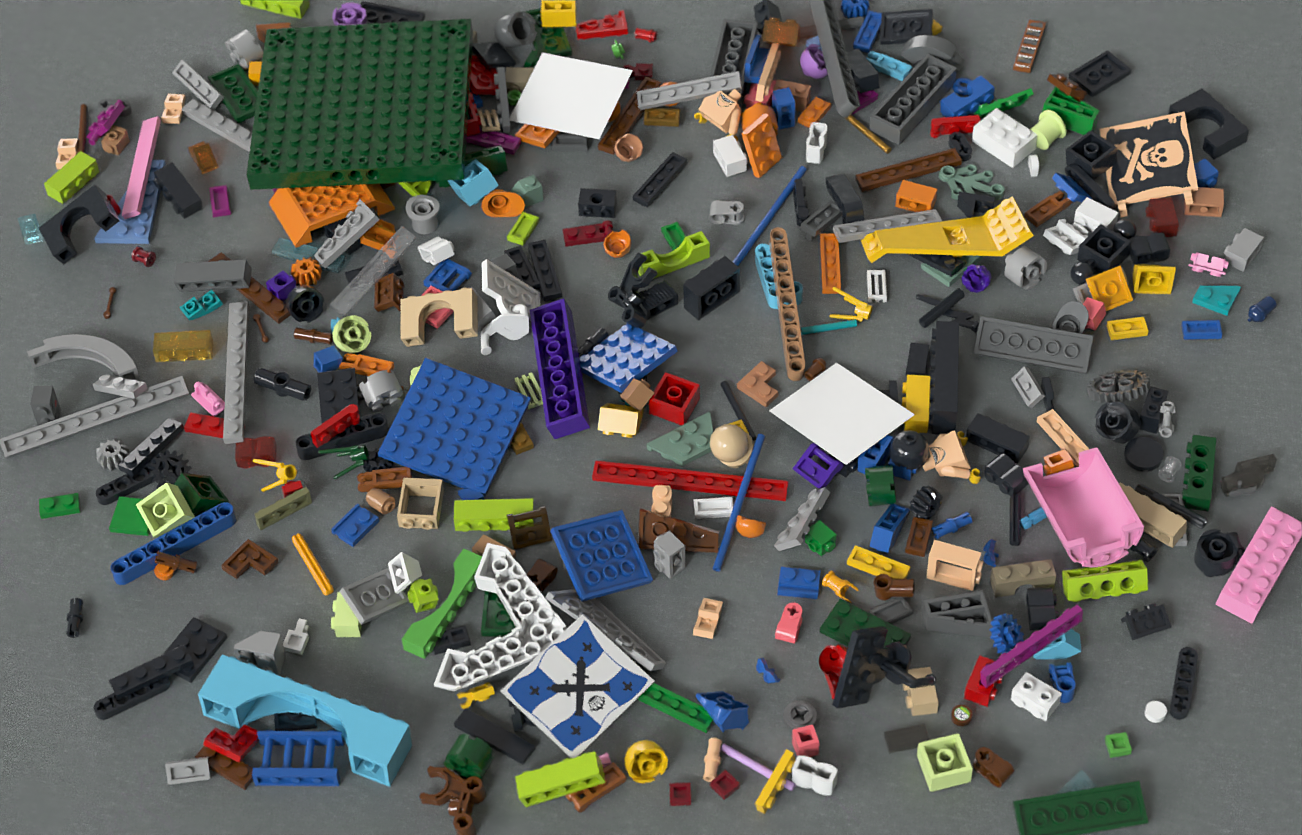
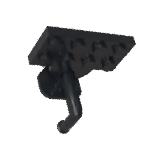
M884 626L853 630L832 705L838 709L868 703L872 685L879 683L885 677L895 685L904 684L912 689L934 686L937 680L933 674L916 679L908 673L912 659L909 648L899 641L884 646L888 629Z

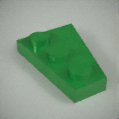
M1032 88L1007 98L998 99L989 105L988 103L982 104L974 115H979L981 119L989 115L996 108L1003 112L1024 105L1034 95Z

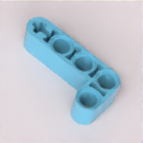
M759 244L755 248V264L768 305L773 309H778L770 247L768 244ZM794 281L796 303L799 305L802 302L803 286L801 283Z

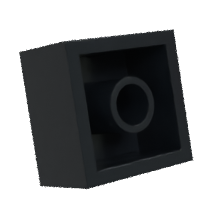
M1090 130L1066 148V164L1077 163L1094 180L1117 163V147Z

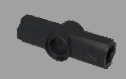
M258 368L253 379L255 384L274 390L280 397L291 396L304 401L309 398L312 390L311 385L291 379L286 372L274 373Z

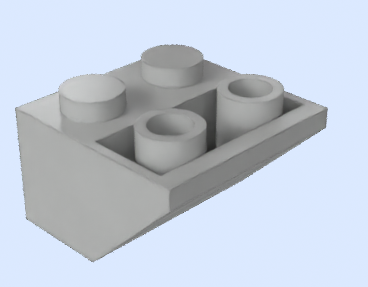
M259 631L234 646L235 655L239 661L246 664L252 663L259 669L270 670L276 675H280L286 658L280 634Z

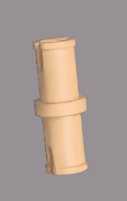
M717 738L709 739L707 755L704 757L706 765L703 779L707 782H711L716 778L718 765L721 763L719 756L722 741Z

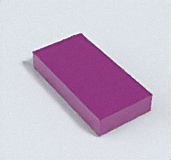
M227 185L210 187L213 218L231 215Z

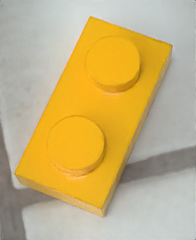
M1144 317L1107 321L1106 327L1111 340L1148 336V328Z

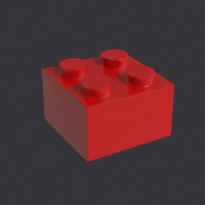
M665 372L655 388L654 394L649 399V414L679 425L686 424L700 400V384Z

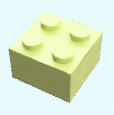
M165 483L136 504L155 538L195 518L179 487L170 483Z
M959 733L918 743L917 758L930 792L971 782L973 769Z

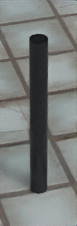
M721 382L720 385L738 420L742 419L749 435L755 441L757 437L728 382Z

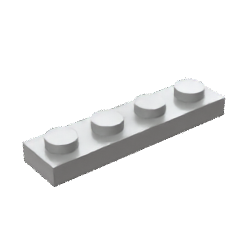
M183 59L172 72L212 110H215L224 98L217 89Z

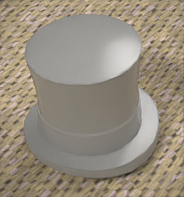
M417 195L407 201L406 212L409 218L412 219V228L415 232L429 234L438 228L439 222L436 215L439 213L440 204L437 199L428 195Z

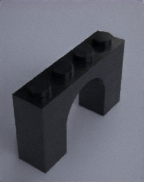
M1203 88L1171 104L1169 107L1168 115L1185 112L1187 124L1196 119H1209L1220 126V129L1205 136L1202 148L1214 160L1247 142L1249 129Z
M95 184L39 227L53 257L62 264H65L78 254L71 242L70 233L72 227L80 218L92 215L95 223L104 231H108L120 221L105 192Z

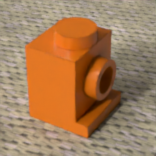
M1066 449L1043 457L1045 462L1043 470L1046 476L1074 468L1073 460Z

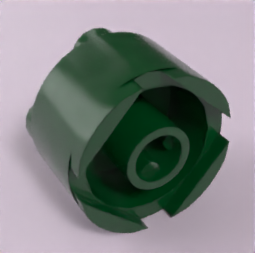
M893 465L865 468L866 479H869L866 483L869 507L896 504Z
M461 734L448 752L444 765L464 780L473 776L482 779L494 759V756L492 757L493 750L483 740L477 737L473 740L469 738V734Z

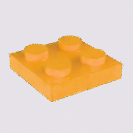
M1121 266L1086 279L1092 298L1104 303L1106 311L1133 301Z

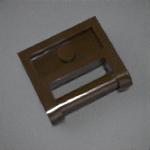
M545 506L529 512L506 515L514 549L552 541ZM538 517L542 519L540 522L515 527L516 522Z

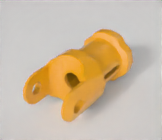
M833 570L827 573L822 581L824 587L828 586L835 591L837 596L849 603L852 602L845 597L847 589L851 586L859 591L855 585L846 579L842 580L836 576Z

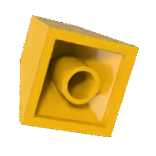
M1134 264L1132 274L1133 293L1171 294L1176 268L1161 265Z

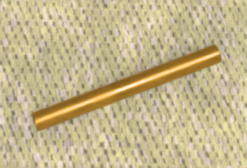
M850 115L848 118H845L885 153L889 154L892 148L854 116Z

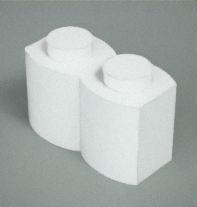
M813 122L806 141V161L820 164L824 158V149L827 145V125Z
M435 237L418 246L422 259L433 265L455 255L453 243L440 237Z
M797 756L792 768V782L802 788H812L822 795H832L837 784L838 770L830 764L817 763L810 757Z

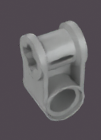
M715 200L711 203L709 220L714 224L740 225L744 222L743 204L738 201Z

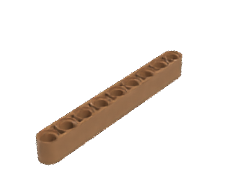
M776 227L770 232L769 247L786 370L790 380L800 381L804 376L805 359L786 231L781 227Z

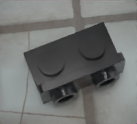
M1156 603L1144 606V611L1138 612L1137 609L1125 613L1126 617L1121 618L1122 623L1126 622L1132 641L1172 628L1164 604L1156 606Z

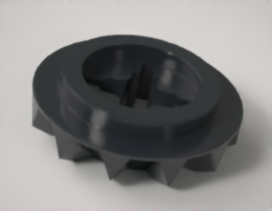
M375 448L372 452L368 451L369 459L364 460L365 465H363V468L366 472L390 469L393 466V462L379 457V450ZM376 458H379L380 460L379 466H377V463L375 462Z

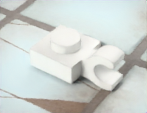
M299 618L295 631L288 630L283 642L285 651L303 654L309 639L307 634L309 625H306L307 620Z

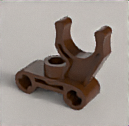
M429 766L427 768L429 777L443 778L446 781V785L442 791L436 794L422 792L419 796L422 804L441 806L450 800L448 812L449 816L454 817L453 825L457 835H475L476 829L471 818L474 804L481 803L486 797L481 779L473 776L464 780L446 767Z

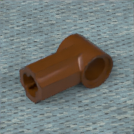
M880 574L874 578L875 594L880 600H888L891 597L914 596V579L890 578L886 574Z

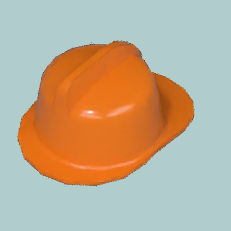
M496 189L484 197L481 207L483 212L490 217H515L523 212L525 203L523 198L516 193Z

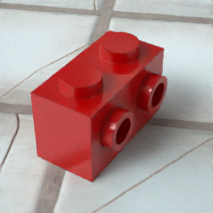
M979 655L965 687L964 699L988 707L990 700H995L998 691L996 686L1002 683L1004 676L986 688L981 683L980 672L984 666L992 664L995 660Z

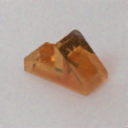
M202 141L188 147L189 154L202 174L219 168L209 143Z

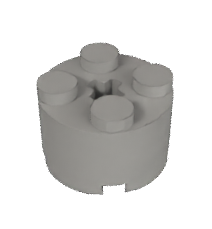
M247 30L241 31L225 42L226 47L232 52L230 57L235 63L239 62L243 71L249 69L250 62H259L263 58V51L260 45H256L254 42L255 38Z
M1022 246L1006 257L1004 275L1019 287L1029 290L1040 282L1038 278L1041 273L1045 274L1047 262L1027 246Z
M387 370L376 372L367 377L368 381L365 384L362 381L359 385L368 407L373 412L382 410L383 406L387 404L396 405L401 401L400 397L403 394V390L393 370H391V373H388Z

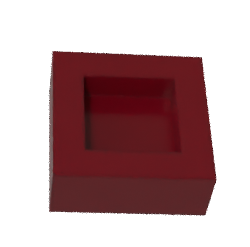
M724 770L710 782V787L725 800L740 788V783L727 770Z
M669 783L670 806H691V783Z

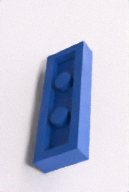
M868 12L853 43L854 50L859 49L862 52H870L881 29L882 13Z

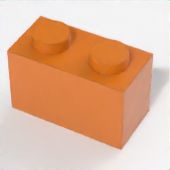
M903 180L896 194L895 207L913 212L933 210L937 199V189Z

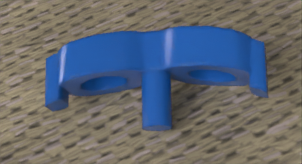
M990 539L984 546V551L986 552L984 563L996 567L995 557L998 558L999 554L993 552L996 541Z
M759 658L756 669L759 673H764L763 679L765 682H779L780 679L774 673L775 669H768L764 658Z

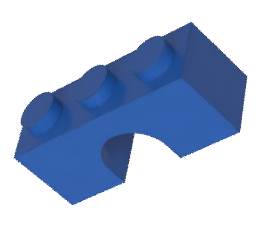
M979 76L967 84L968 97L963 98L952 93L940 101V113L945 117L968 116L976 112L980 105L990 103L994 99L995 87L985 78Z

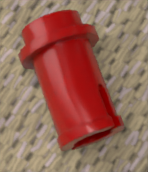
M636 28L635 34H637L634 36L635 39L648 40L649 43L655 42L657 39V32L654 29Z

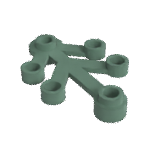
M973 164L959 169H954L952 166H944L939 171L940 180L948 183L951 189V198L954 200H958V194L962 192L957 187L956 182L962 184L966 193L975 194L972 189L974 188L990 194L991 197H995V200H1000L1004 196L1005 188L1003 185L993 184L990 187L977 182L981 180L991 182L993 180L992 171L986 170L983 173L976 174L977 167Z

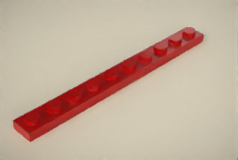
M595 460L592 481L647 487L666 485L675 490L737 496L744 476ZM752 477L745 497L786 501L788 481Z

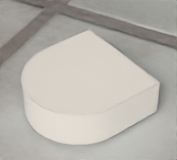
M1029 155L1028 166L1031 177L1037 176L1039 172L1037 155Z

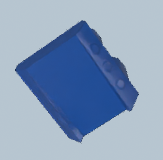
M724 691L697 693L696 698L722 732L741 728L743 731L749 723L747 712L749 706L734 700L732 695Z

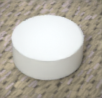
M1151 701L1147 704L1145 716L1149 721L1158 723L1166 717L1167 709L1163 703Z

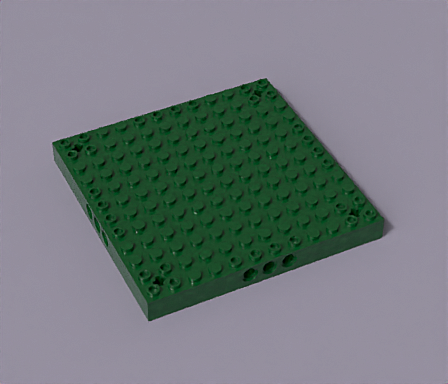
M471 19L267 29L246 173L250 190L463 180L473 48Z

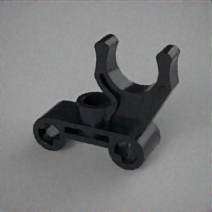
M637 253L628 264L620 287L614 286L608 293L609 301L625 309L622 314V320L636 328H642L647 321V316L640 307L644 298L638 293V289L647 287L653 278L657 276V271L648 267L646 272L638 278L639 268L647 260V257L641 253Z

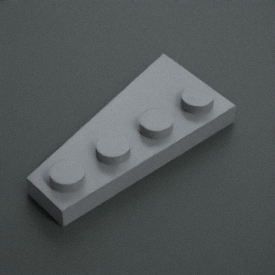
M825 487L818 490L814 489L808 494V500L798 508L797 515L789 520L786 530L778 535V541L774 545L778 551L802 544L804 541L801 538L802 535H806L809 532L810 527L808 525L815 521L817 517L815 512L823 507L830 494Z

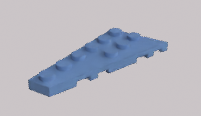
M152 160L140 215L128 219L123 218L122 211L126 191L118 202L121 208V212L118 215L120 221L108 231H104L101 228L94 238L96 243L149 244L161 190L157 189L154 184V172L166 166L165 160Z

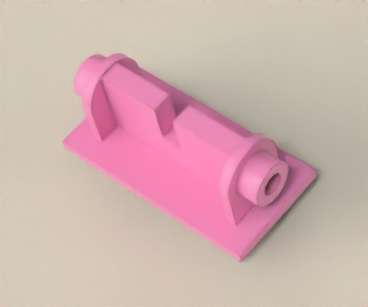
M1198 252L1196 254L1192 253L1190 260L1194 262L1193 264L1190 263L1189 266L1192 267L1193 271L1203 273V270L1211 271L1210 275L1217 277L1226 274L1223 271V268L1227 269L1229 262L1225 261L1226 259L1212 257V261L1209 263V255Z
M198 381L194 384L195 392L191 396L212 416L215 417L224 410L225 402L203 382Z

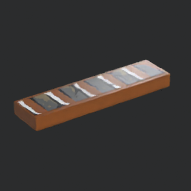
M1029 19L1013 70L1030 73L1045 29V22Z

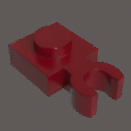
M636 63V67L624 65V69L633 70L630 78L635 77V80L643 81L645 77L651 79L653 77V64Z

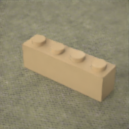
M1119 483L1144 526L1143 531L1173 548L1186 533L1187 521L1181 515H1176L1169 511L1165 506L1153 502L1148 496L1139 494L1132 487Z

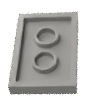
M389 568L347 585L340 590L341 595L361 625L400 608L409 602L404 591L399 594L395 593Z

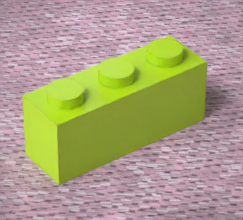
M80 151L44 183L47 195L64 204L99 173L96 159Z

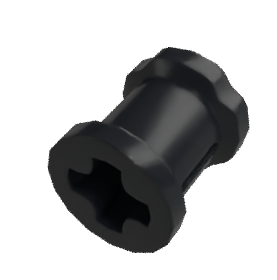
M1142 536L1137 545L1131 546V550L1143 556L1146 562H1149L1158 551L1156 546H1151Z

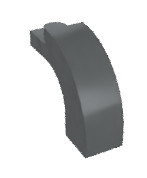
M933 35L916 36L905 42L901 51V55L912 65L929 54L956 67V74L960 72L964 59L955 52L957 46L946 39Z

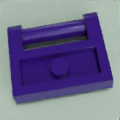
M812 443L793 467V470L815 487L821 489L826 488L835 474L841 471L843 463L825 453L816 443ZM813 455L818 456L829 464V469L826 470L811 459Z

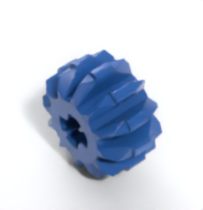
M842 0L840 9L844 17L867 16L869 1Z

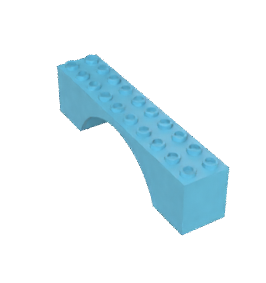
M221 655L198 693L204 716L238 729L244 724L247 725L254 720L275 713L300 712L309 716L314 715L316 718L329 724L336 731L342 732V737L348 746L352 773L389 787L412 747L410 727L405 721L392 719L382 712L376 713L363 705L352 704L347 699H339L326 691L315 690L310 685L299 684L289 677L283 678L270 670L259 669L254 664H246L233 656Z

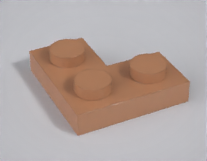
M761 361L737 383V389L764 407H767L778 397V391L767 384L776 375V370Z

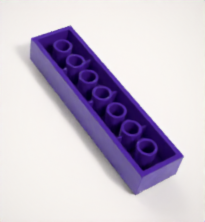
M564 298L530 309L546 427L554 439L589 429L590 422L572 310Z

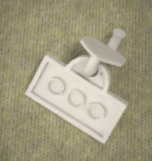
M486 259L482 262V291L496 299L501 315L481 330V353L483 355H489L492 352L489 346V337L496 332L510 340H518L528 334L529 320L531 321L529 310L540 306V292Z

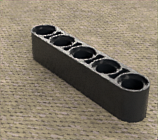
M382 413L362 417L357 425H350L342 433L337 434L329 442L318 448L313 444L311 433L299 436L295 441L298 456L302 460H310L327 455L326 453L319 454V450L352 447L383 438L389 431L387 418Z

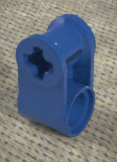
M1071 662L1060 666L1050 664L1049 676L1053 688L1062 693L1060 702H1071L1074 698L1076 686Z

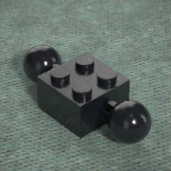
M1121 219L1115 223L1113 231L1100 224L1079 245L1077 260L1080 262L1076 263L1071 269L1072 280L1076 284L1081 285L1086 283L1087 278L1094 276V270L1102 273L1119 266L1129 256L1131 241L1128 239L1136 236L1137 228L1134 222L1129 219Z

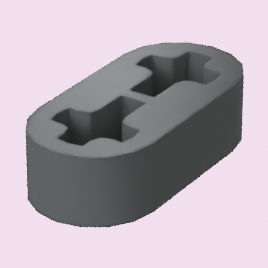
M103 99L99 101V112L106 111L110 105H115L117 100L120 99ZM122 100L125 108L118 117H126L131 114L132 109L129 101Z

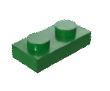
M74 493L39 499L41 519L80 513L79 494Z

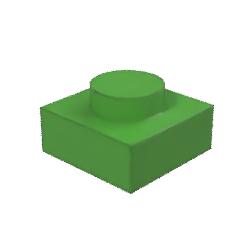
M1126 732L1105 736L1110 758L1131 755L1132 749Z

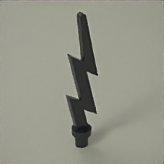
M916 295V299L933 306L941 302L923 295ZM952 309L947 310L943 314L944 316L955 318L950 322H959V326L969 328L975 333L978 332L979 322L969 320L974 318V315Z

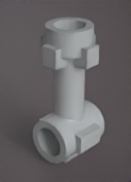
M1171 401L1163 402L1160 408V412L1164 414L1163 421L1159 424V432L1165 438L1170 437L1174 433L1171 414L1175 413V407Z

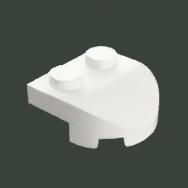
M1061 219L1056 226L1046 229L1043 236L1050 243L1061 248L1065 254L1073 255L1078 253L1079 245L1088 237V231L1076 222L1071 225L1066 223L1065 219Z

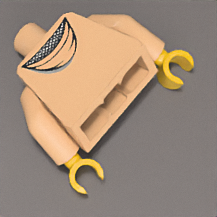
M733 89L728 96L718 91L716 94L705 97L698 108L700 113H696L694 118L703 124L708 120L726 134L730 133L727 136L733 135L736 141H738V137L735 134H737L741 108L737 101L740 99L741 94Z
M954 430L948 434H940L929 445L931 457L927 458L926 463L923 465L925 472L935 468L942 477L969 478V481L973 484L979 483L981 479L979 469L974 468L971 472L969 471L971 467L963 448L968 438H964L965 433L963 431L956 433Z

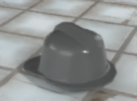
M1072 301L1064 304L1056 316L1052 329L1082 334L1088 322V310L1080 302Z

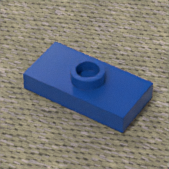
M1220 320L1182 321L1181 327L1184 340L1222 339Z

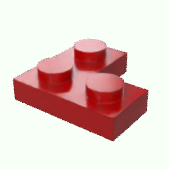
M244 724L233 736L215 727L204 739L203 745L240 763L259 742L258 730Z

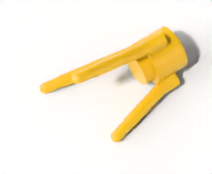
M833 287L834 291L844 296L843 299L856 306L854 313L857 316L830 314V318L856 319L860 322L863 319L868 320L870 318L873 306Z
M253 459L254 463L278 467L276 474L280 480L262 488V492L281 484H286L287 480H293L297 475V469L292 464L285 465L283 462L276 463Z

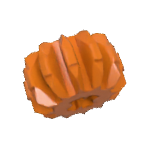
M303 257L301 261L296 259V263L292 264L290 273L295 278L296 284L310 286V284L316 285L317 281L321 280L322 268L317 260H313L311 257L308 259Z

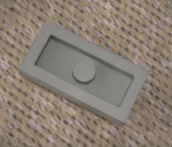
M1024 366L1011 378L1028 407L1033 408L1045 397L1044 392L1029 368Z
M208 757L165 763L168 785L211 779Z

